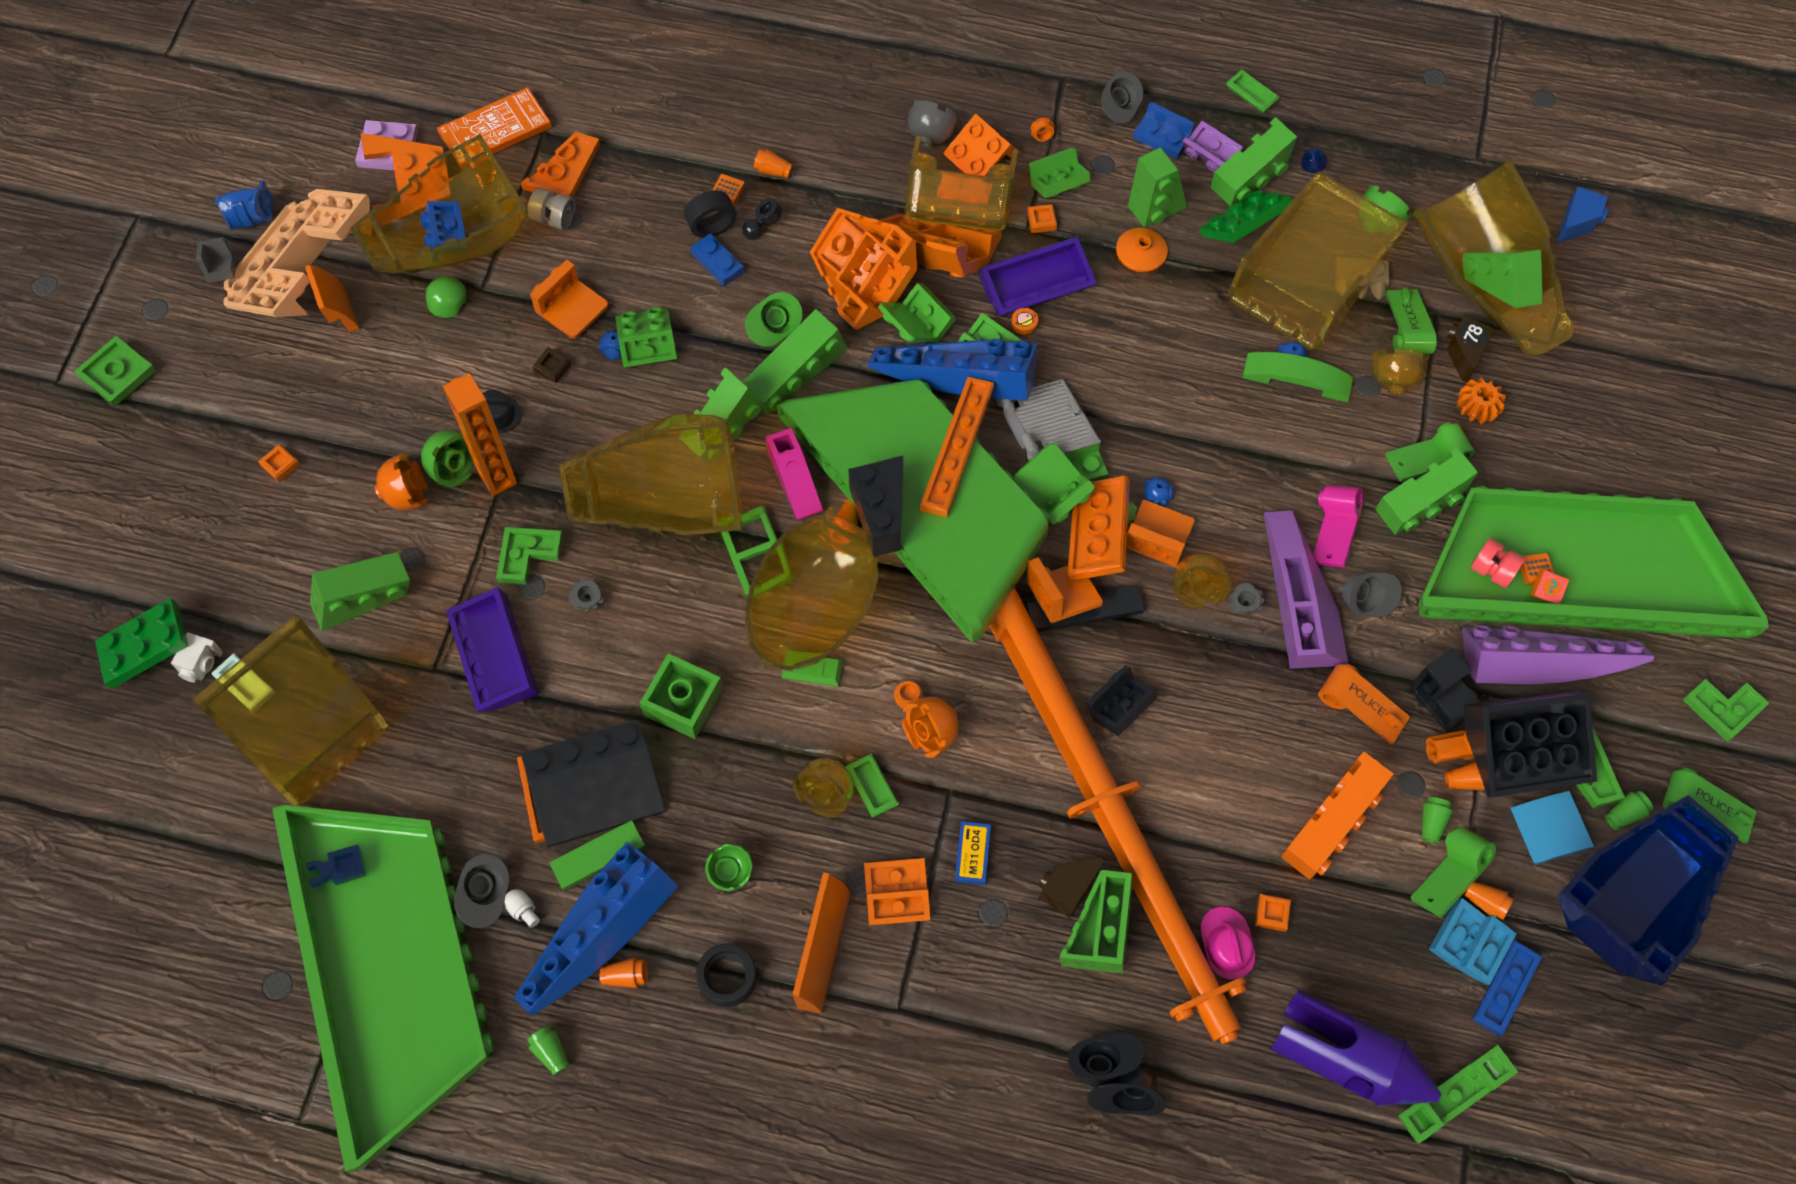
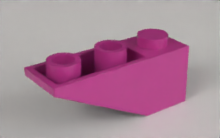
M792 428L766 436L767 454L797 521L823 512L804 455Z

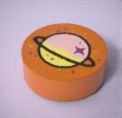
M1020 308L1013 313L1011 326L1016 333L1030 335L1037 329L1038 316L1032 309Z

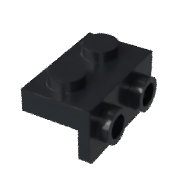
M1125 665L1098 692L1092 695L1087 705L1093 721L1119 736L1157 699V694L1154 689L1135 679L1131 668Z

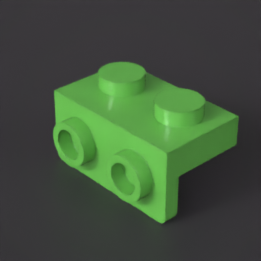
M1073 147L1029 163L1031 186L1044 198L1055 197L1063 191L1076 189L1082 184L1090 182V172L1078 163L1077 150Z

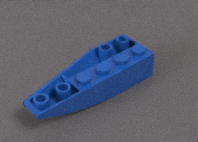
M992 339L881 347L874 349L868 361V367L903 381L919 379L922 382H926L931 389L959 395L962 393L967 377L994 382L991 398L1028 401L1034 385L1038 343Z
M626 842L583 890L513 998L531 1016L561 998L592 975L637 934L677 889L678 885L659 866L630 843Z

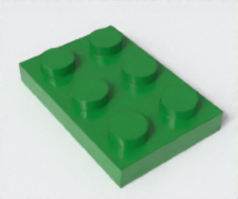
M1261 190L1254 191L1241 203L1229 206L1228 211L1211 217L1207 224L1200 227L1202 237L1234 243L1292 207L1291 196L1265 193Z
M171 597L95 640L103 681L111 689L188 646L178 603Z

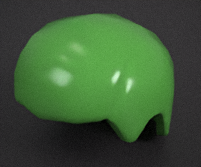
M441 276L434 279L426 289L427 308L435 316L442 318L454 317L459 314L460 307L463 304L466 305V287L456 278Z
M723 844L710 853L705 864L708 881L717 890L728 892L743 887L749 881L753 868L750 854L742 846L734 844Z

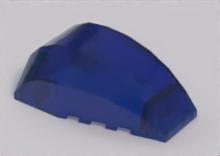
M1689 795L1685 796L1630 832L1596 851L1573 871L1558 891V898L1568 929L1618 973L1658 985L1664 984L1699 941L1702 934V925L1709 916L1712 899L1719 890L1721 876L1728 867L1739 837Z

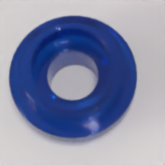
M1318 148L1307 150L1301 158L1302 168L1310 173L1320 172L1327 165V156Z

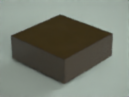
M547 347L532 367L534 372L557 383L571 365V360Z

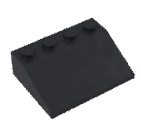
M1566 690L1464 705L1466 735L1487 797L1492 798L1597 782L1590 693Z
M639 720L521 753L547 848L612 829L631 820L635 822L665 813Z

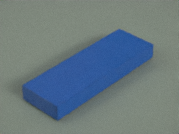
M1513 940L1471 1020L1497 1036H1502L1543 956Z

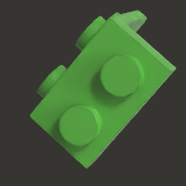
M917 283L903 303L881 302L878 306L879 310L883 313V318L890 324H893L900 331L899 335L909 343H938L957 319L923 283Z
M1049 443L1013 475L1015 483L1029 493L1036 506L1046 511L1049 522L1052 525L1065 520L1069 516L1070 510L1077 504L1084 503L1091 496L1090 492L1095 489L1090 480L1078 472L1054 443Z

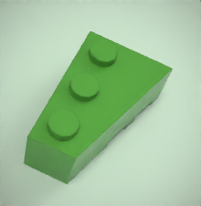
M1487 249L1463 253L1464 279L1514 308L1543 304L1541 250Z

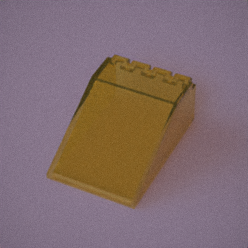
M1318 171L1242 258L1228 292V295L1232 297L1230 302L1244 311L1252 308L1250 314L1267 325L1272 321L1275 322L1273 328L1290 339L1294 335L1298 336L1296 342H1299L1310 351L1314 347L1320 349L1340 325L1406 229L1408 222Z
M297 614L193 698L194 702L292 806H296L298 803L302 805L317 792L316 788L319 785L323 787L341 771L340 767L343 764L347 766L364 751L363 747L365 745L370 746L385 733L384 729L388 726L375 706Z

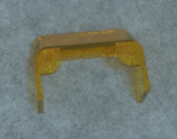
M916 136L907 186L906 216L917 221L990 231L1003 230L1008 222L1018 149H1013L1011 165H994L989 169L988 176L937 170L936 159L929 154L920 153L921 136Z

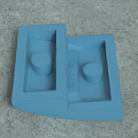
M1570 791L1536 799L1511 808L1534 866L1562 856L1565 858L1594 848Z
M1460 898L1451 907L1429 950L1466 975L1485 985H1490L1517 933L1495 916H1485L1466 900Z

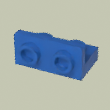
M1150 102L1145 117L1134 131L1133 138L1154 149L1161 147L1166 155L1177 160L1185 148L1182 141L1185 137L1189 139L1195 124L1186 117Z
M427 201L425 212L420 214L421 227L426 229L424 245L426 250H430L431 259H437L439 251H466L467 240L459 202Z

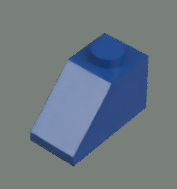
M1577 187L1568 203L1556 241L1564 242L1592 232L1598 222L1603 223L1609 209L1605 207L1608 196Z

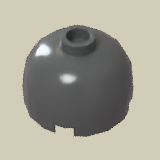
M916 100L911 104L907 125L913 137L918 139L917 143L919 145L931 148L932 145L943 144L952 137L959 121L958 115L947 107L945 112L937 109L939 105L937 103Z

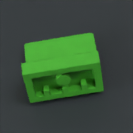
M652 307L647 311L638 313L627 311L615 317L624 368L677 359L668 308Z

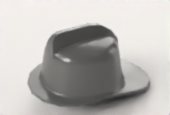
M1127 71L1117 72L1110 78L1101 96V105L1109 119L1115 123L1124 124L1133 118L1143 99L1141 82L1134 74Z
M1354 573L1348 577L1344 585L1338 586V590L1342 592L1343 601L1350 607L1353 614L1357 616H1387L1398 606L1402 596L1400 581L1396 576L1388 573Z
M481 854L470 859L461 872L455 894L454 907L457 916L462 922L472 928L490 926L501 914L509 883V873L501 859L494 855Z

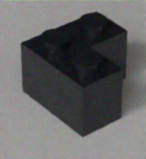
M1453 648L1428 664L1410 686L1412 692L1447 733L1465 721V704L1480 702L1476 692L1468 688L1464 683V680L1472 670L1469 668L1466 659L1458 655Z

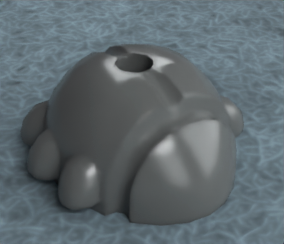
M582 578L579 583L574 582L573 590H570L569 593L571 605L578 609L582 608L585 612H589L591 608L597 609V604L604 602L601 597V590H599V586L595 583L594 578L589 580Z
M1241 583L1234 589L1235 592L1228 596L1231 600L1229 605L1234 608L1235 614L1247 615L1248 613L1252 614L1262 610L1261 604L1264 603V599L1261 596L1263 593L1255 589V586L1252 584Z

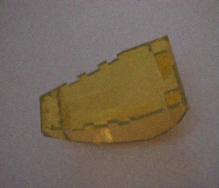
M481 134L433 158L426 164L428 166L426 170L420 175L415 173L408 179V185L399 192L395 190L388 196L389 200L380 208L377 206L350 228L374 271L417 273L490 255L507 244L522 228L529 212ZM427 201L459 202L466 238L457 240L455 237L445 240L446 244L431 248L430 245L425 247L424 236L426 229L421 227L420 214L425 212Z
M704 414L672 415L605 441L558 465L568 520L602 525L611 523L625 528H648L649 531L655 532L663 530L675 532L677 535H696L742 529L741 486L734 439L725 418Z

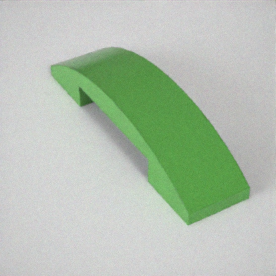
M1277 352L1248 353L1242 377L1269 384L1270 379L1310 387L1322 390V397L1343 402L1349 401L1353 381L1352 376L1332 365L1303 356Z
M1497 1045L1439 1085L1438 1089L1442 1094L1438 1102L1413 1104L1399 1114L1398 1117L1417 1144H1419L1486 1094L1516 1075L1518 1070L1499 1045Z

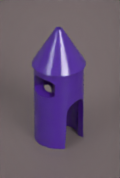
M1299 989L1296 990L1283 1015L1329 1039L1338 1048L1284 1024L1275 1042H1272L1270 1045L1271 1051L1374 1102L1375 1106L1439 1101L1442 1093L1406 1040L1401 1041Z

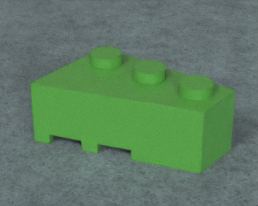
M1275 117L1270 122L1271 127L1262 136L1257 133L1251 139L1254 143L1243 153L1238 150L1214 172L1210 188L1229 206L1239 201H1244L1250 193L1258 188H1264L1272 178L1283 175L1288 169V162L1297 136L1278 118Z
M1161 147L1138 158L1128 207L1144 228L1152 224L1157 225L1165 218L1187 208L1178 169Z
M726 367L721 372L724 378L717 389L711 388L706 394L710 398L702 411L696 409L678 436L700 458L709 464L723 454L724 448L731 440L739 437L743 427L749 420L759 415L761 407L765 404Z
M1458 447L1450 451L1447 461L1438 466L1435 462L1427 467L1429 472L1415 480L1411 477L1382 497L1375 510L1394 535L1404 530L1408 533L1414 530L1423 519L1428 518V520H1431L1443 511V508L1448 505L1453 508L1464 500L1465 497L1463 495L1478 472Z
M398 552L312 573L310 605L321 632L408 595L410 579Z
M1100 871L1084 904L1085 907L1072 929V934L1059 956L1062 967L1124 974L1133 890L1132 873Z

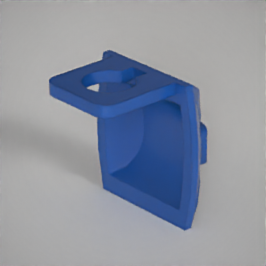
M264 180L259 181L258 188L233 191L215 198L229 230L250 228L273 220L272 210L274 201Z

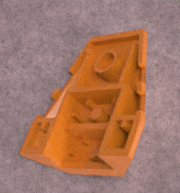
M840 208L836 209L810 250V254L821 277L825 278L829 286L827 290L830 296L834 297L838 305L836 309L839 315L856 330L882 318L883 313L878 308L880 303H896L917 271L916 240L901 227Z
M897 214L880 220L901 227L916 240L917 262L926 270L941 269L949 271L950 275L954 277H966V274L976 273L981 267L988 266L1003 232L976 225H971V227L965 229L956 227L955 222L947 221V224H938L931 222L930 218Z

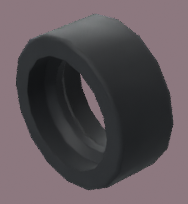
M712 190L695 196L685 207L684 217L693 235L705 238L710 233L713 236H717L726 232L736 221L737 213L727 193ZM713 211H718L716 214L710 217L702 218L706 214H709Z
M730 943L719 944L707 950L699 960L696 970L697 983L703 996L712 1004L721 1007L737 1006L747 1000L754 991L757 981L755 963L750 954L742 947ZM730 957L738 960L743 965L745 979L738 990L733 993L724 994L717 992L711 987L708 973L715 961L720 958Z

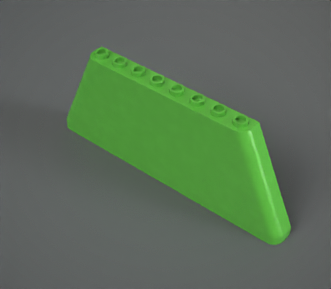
M919 379L788 399L778 404L777 413L780 420L788 429L792 428L797 440L854 506L855 504L849 490L848 469L903 456L904 480L901 550L894 553L971 643L980 639L1028 566V560L1033 559L1047 537L1049 517L1046 511L1036 506L1029 493L1015 483L1010 472L1004 471L999 466L995 456L990 452L987 453L977 437L948 517L920 511V503L953 415L948 410L945 402L942 399H938L932 393L929 385Z
M1485 486L1471 488L1465 497L1418 602L1419 615L1431 619L1733 638L1756 637L1769 628L1766 614L1694 501H1683L1679 498L1662 500L1655 499L1654 497L1630 498L1625 495L1600 496L1597 493L1582 495L1572 494L1568 491L1549 493L1543 490L1517 491L1514 488L1502 490L1489 489ZM1492 538L1504 545V551L1506 552L1513 550L1521 556L1548 553L1554 573L1569 579V583L1561 603L1549 604L1530 596L1533 585H1525L1520 569L1507 588L1503 589L1491 581L1490 575L1483 577L1469 568L1486 541Z
M282 805L272 808L344 1168L345 1172L353 1173L369 1165L490 1060V1053L494 1052L495 1049L491 1034H485L483 1022L487 1021V1014L483 1003H478L476 992L480 991V985L476 973H471L468 962L473 961V956L469 944H464L461 934L466 932V927L457 916L454 907L456 887L455 885L450 886L448 875L452 874V868L448 857H443L441 847L445 846V839L441 828L435 829L430 820Z

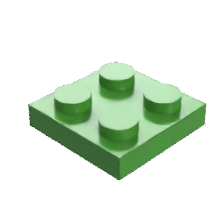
M115 336L74 372L83 382L115 407L156 370L152 364Z

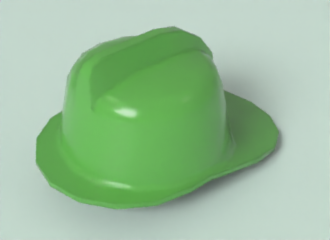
M776 292L753 307L746 316L745 330L748 337L755 344L762 347H771L778 344L800 325L803 317L802 307L793 295L786 292Z

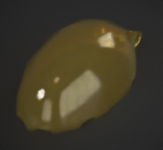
M831 507L828 508L825 515L812 516L811 519L801 524L797 523L789 528L765 553L749 587L744 619L748 645L765 669L795 672L818 663L843 645L867 614L878 582L877 558L872 555L864 530L834 513L835 509Z

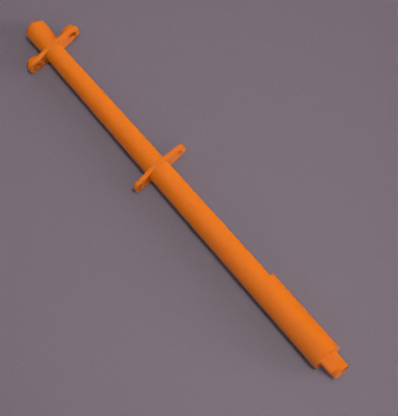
M1014 587L989 627L997 642L1001 641L1086 800L1073 806L1066 813L1069 819L1092 812L1123 871L1132 873L1133 889L1192 997V1000L1170 1010L1169 1014L1171 1017H1175L1177 1022H1181L1194 1015L1193 1009L1196 1008L1213 1042L1220 1040L1222 1045L1227 1044L1239 1037L1237 1031L1242 1027L1225 995L1228 994L1230 998L1242 994L1247 990L1245 987L1247 982L1244 977H1241L1222 986L1218 984L1124 799L1142 788L1140 782L1134 781L1119 787L1117 786Z

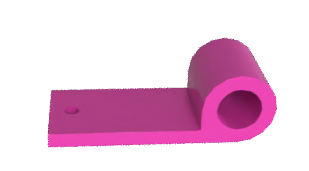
M1326 485L1324 490L1320 491L1318 503L1323 508L1325 516L1313 553L1317 565L1345 568L1363 507L1364 496L1361 487Z

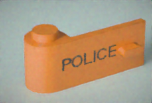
M1350 664L1336 665L1318 692L1319 698L1326 705L1338 710L1347 708L1389 744H1394L1410 718L1407 713L1364 679L1358 670Z

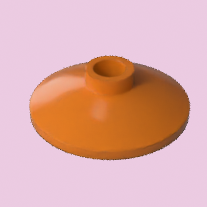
M1133 228L1124 232L1119 237L1116 245V254L1119 261L1128 269L1136 272H1150L1163 265L1167 258L1168 247L1164 238L1157 232L1148 228Z

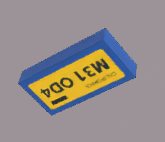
M961 821L955 873L956 883L985 886L991 824Z

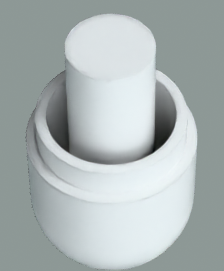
M514 889L506 894L504 907L514 919L518 921L524 920L530 928L539 923L540 919L534 913V902L524 891Z

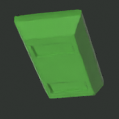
M1242 69L1226 83V86L1232 92L1261 113H1264L1280 98Z
M786 651L781 678L838 687L843 659Z
M872 753L845 766L872 818L899 805Z

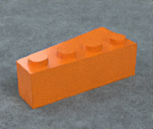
M1363 752L1285 850L1281 858L1309 880H1311L1316 872L1322 876L1333 862L1328 857L1334 850L1340 853L1350 839L1346 837V834L1351 828L1357 831L1367 818L1363 814L1368 806L1374 809L1384 797L1380 791L1394 773L1366 752Z

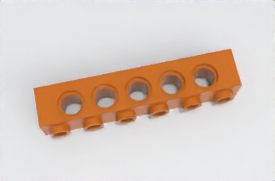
M468 373L462 377L452 379L442 387L476 470L493 497L516 485L515 476L487 401L471 374Z

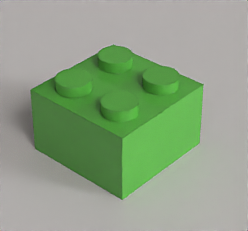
M668 653L640 702L643 715L696 740L723 691L721 677Z

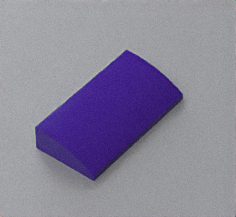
M1078 237L981 267L978 275L999 317L1013 313L1020 308H1028L1096 286L1097 284Z
M496 587L446 610L477 712L482 713L506 707L539 694L510 602L505 592Z

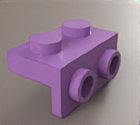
M1204 121L1200 122L1189 139L1185 137L1182 141L1186 149L1184 152L1194 160H1197L1199 157L1205 161V166L1212 172H1215L1238 150L1244 151L1241 145Z

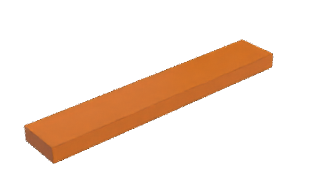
M967 377L920 503V511L948 517L994 390V382Z

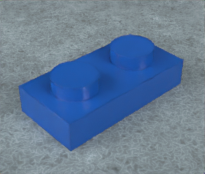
M711 233L690 247L691 254L723 286H726L744 273V266Z

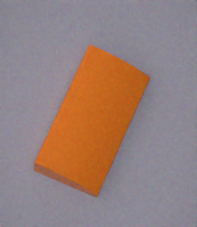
M825 872L822 875L792 994L798 1009L820 1014L823 1011L851 896L849 889L844 883Z

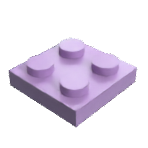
M366 120L363 133L416 142L418 129L416 124ZM360 140L355 159L357 167L394 170L392 157L365 160L362 141Z

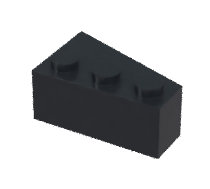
M903 456L848 469L849 490L873 557L901 550L904 480Z

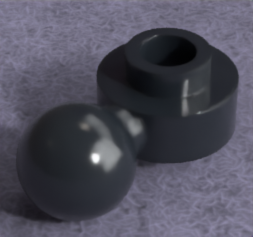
M767 198L763 200L755 210L756 218L744 222L742 233L747 239H758L762 234L763 225L774 224L780 219L782 206L776 199Z

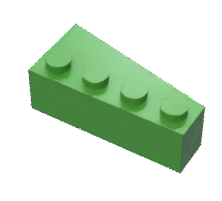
M815 309L743 383L765 403L761 410L768 415L772 411L777 410L778 404L786 401L845 353L848 348L839 330Z

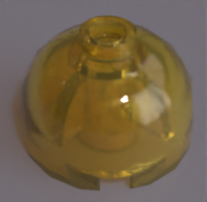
M1386 349L1372 354L1371 372L1373 378L1378 385L1388 389L1390 394H1405V390L1416 387L1425 376L1428 357H1423L1421 352L1394 349L1393 354L1385 355Z
M1196 553L1187 556L1178 563L1173 574L1174 593L1181 604L1190 608H1205L1203 603H1211L1213 601L1214 605L1219 604L1229 595L1231 590L1228 569L1222 560L1212 554Z
M818 758L807 763L800 770L793 781V791L801 803L806 800L807 803L813 805L809 809L813 813L823 817L836 818L841 812H845L853 798L854 780L847 768L839 761Z

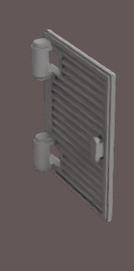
M1064 379L1033 387L1028 401L996 399L998 406L1003 407L1004 417L1021 448H1026L1028 461L1041 451H1038L1037 444H1041L1042 448H1044L1049 443H1054L1063 453L1101 443ZM1017 402L1019 407L1015 408L1013 403Z

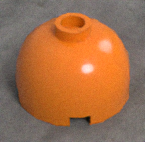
M402 453L386 460L377 472L375 492L379 499L384 500L387 505L395 510H413L425 506L428 502V498L423 499L422 489L428 490L425 476L416 461L410 462L407 457L411 456L408 453Z
M922 697L903 708L902 712L906 711V718L902 720V726L906 737L916 750L921 747L927 752L924 756L936 757L954 744L959 732L958 717L954 708L938 697Z

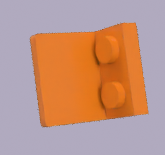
M976 113L944 151V155L969 178L980 181L987 177L1006 154L1014 160L1020 153Z
M1143 500L1134 522L1131 523L1128 530L1126 549L1176 567L1195 520L1192 517Z
M1039 557L1028 560L1027 584L1051 623L1102 606L1103 600L1089 578L1071 581L1067 575L1068 566L1050 571L1048 567H1044Z

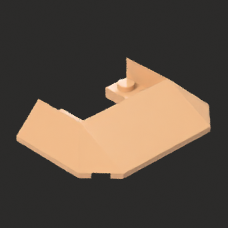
M316 189L308 193L309 199L299 204L294 201L286 205L237 265L235 278L225 280L224 289L227 291V297L224 298L225 307L272 317L308 315L295 301L305 292L306 286L310 283L308 276L305 274V266L311 265L331 239L342 241L350 234L370 236L369 197L366 194Z

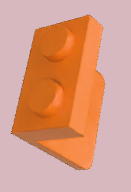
M568 260L555 267L551 275L542 283L537 284L530 294L535 312L572 339L578 338L608 308V302L578 280L575 265Z

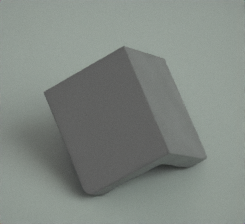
M221 237L198 242L196 261L208 283L235 278L237 261L225 238Z

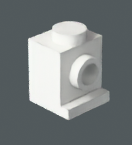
M187 632L188 646L176 653L171 664L178 670V676L189 682H195L196 679L202 681L206 673L212 669L215 656L221 657L223 651L213 640Z

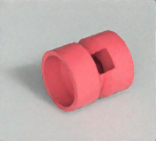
M1489 538L1469 569L1483 577L1490 575L1493 583L1506 589L1523 564L1525 557L1513 550L1504 551V545Z

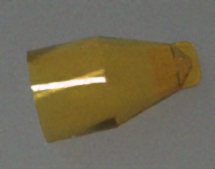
M1511 159L1478 182L1445 201L1426 210L1421 206L1413 212L1412 216L1449 283L1512 339H1515L1526 355L1532 357L1539 356L1571 338L1574 328L1565 311L1560 281L1556 277L1554 266L1556 260L1554 253L1552 254L1549 241L1551 237L1550 229ZM1487 249L1541 250L1543 304L1514 308L1464 279L1463 253Z

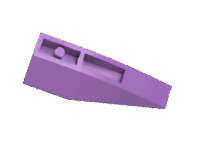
M1293 511L1265 512L1264 519L1290 669L1348 664L1339 610Z
M1475 625L1474 628L1463 627L1462 631L1465 659L1472 670L1470 676L1475 683H1561L1607 675L1654 660V655L1646 646L1634 640L1627 642L1524 630L1514 626L1490 628L1485 625Z

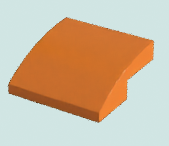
M313 265L305 266L319 310L328 322L331 323L340 319L349 333L359 329L345 286L331 273Z
M925 858L864 863L869 925L930 920Z

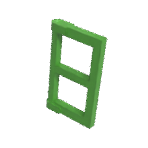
M765 506L757 507L747 513L718 524L747 598L794 580ZM761 519L770 541L737 554L728 531ZM774 550L783 573L749 585L740 562Z

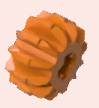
M1482 377L1477 379V381L1471 379L1458 393L1457 407L1462 408L1461 415L1470 416L1469 422L1477 419L1480 425L1485 423L1486 420L1489 422L1494 421L1504 410L1503 403L1505 402L1506 395L1500 393L1502 386L1494 387L1493 379L1488 383Z

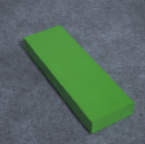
M632 820L549 862L563 892L598 874L626 842L630 843L640 852L646 849Z

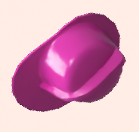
M1216 907L1208 911L1204 915L1200 926L1201 937L1210 968L1218 976L1225 979L1236 980L1245 977L1252 970L1255 963L1254 944L1245 918L1238 911L1229 907Z

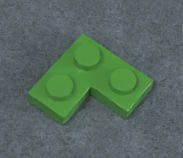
M505 527L496 575L498 583L527 585L531 559L559 561L563 539L562 531Z
M1707 679L1702 681L1683 699L1693 711L1727 742L1770 704L1748 683L1744 684L1727 699Z

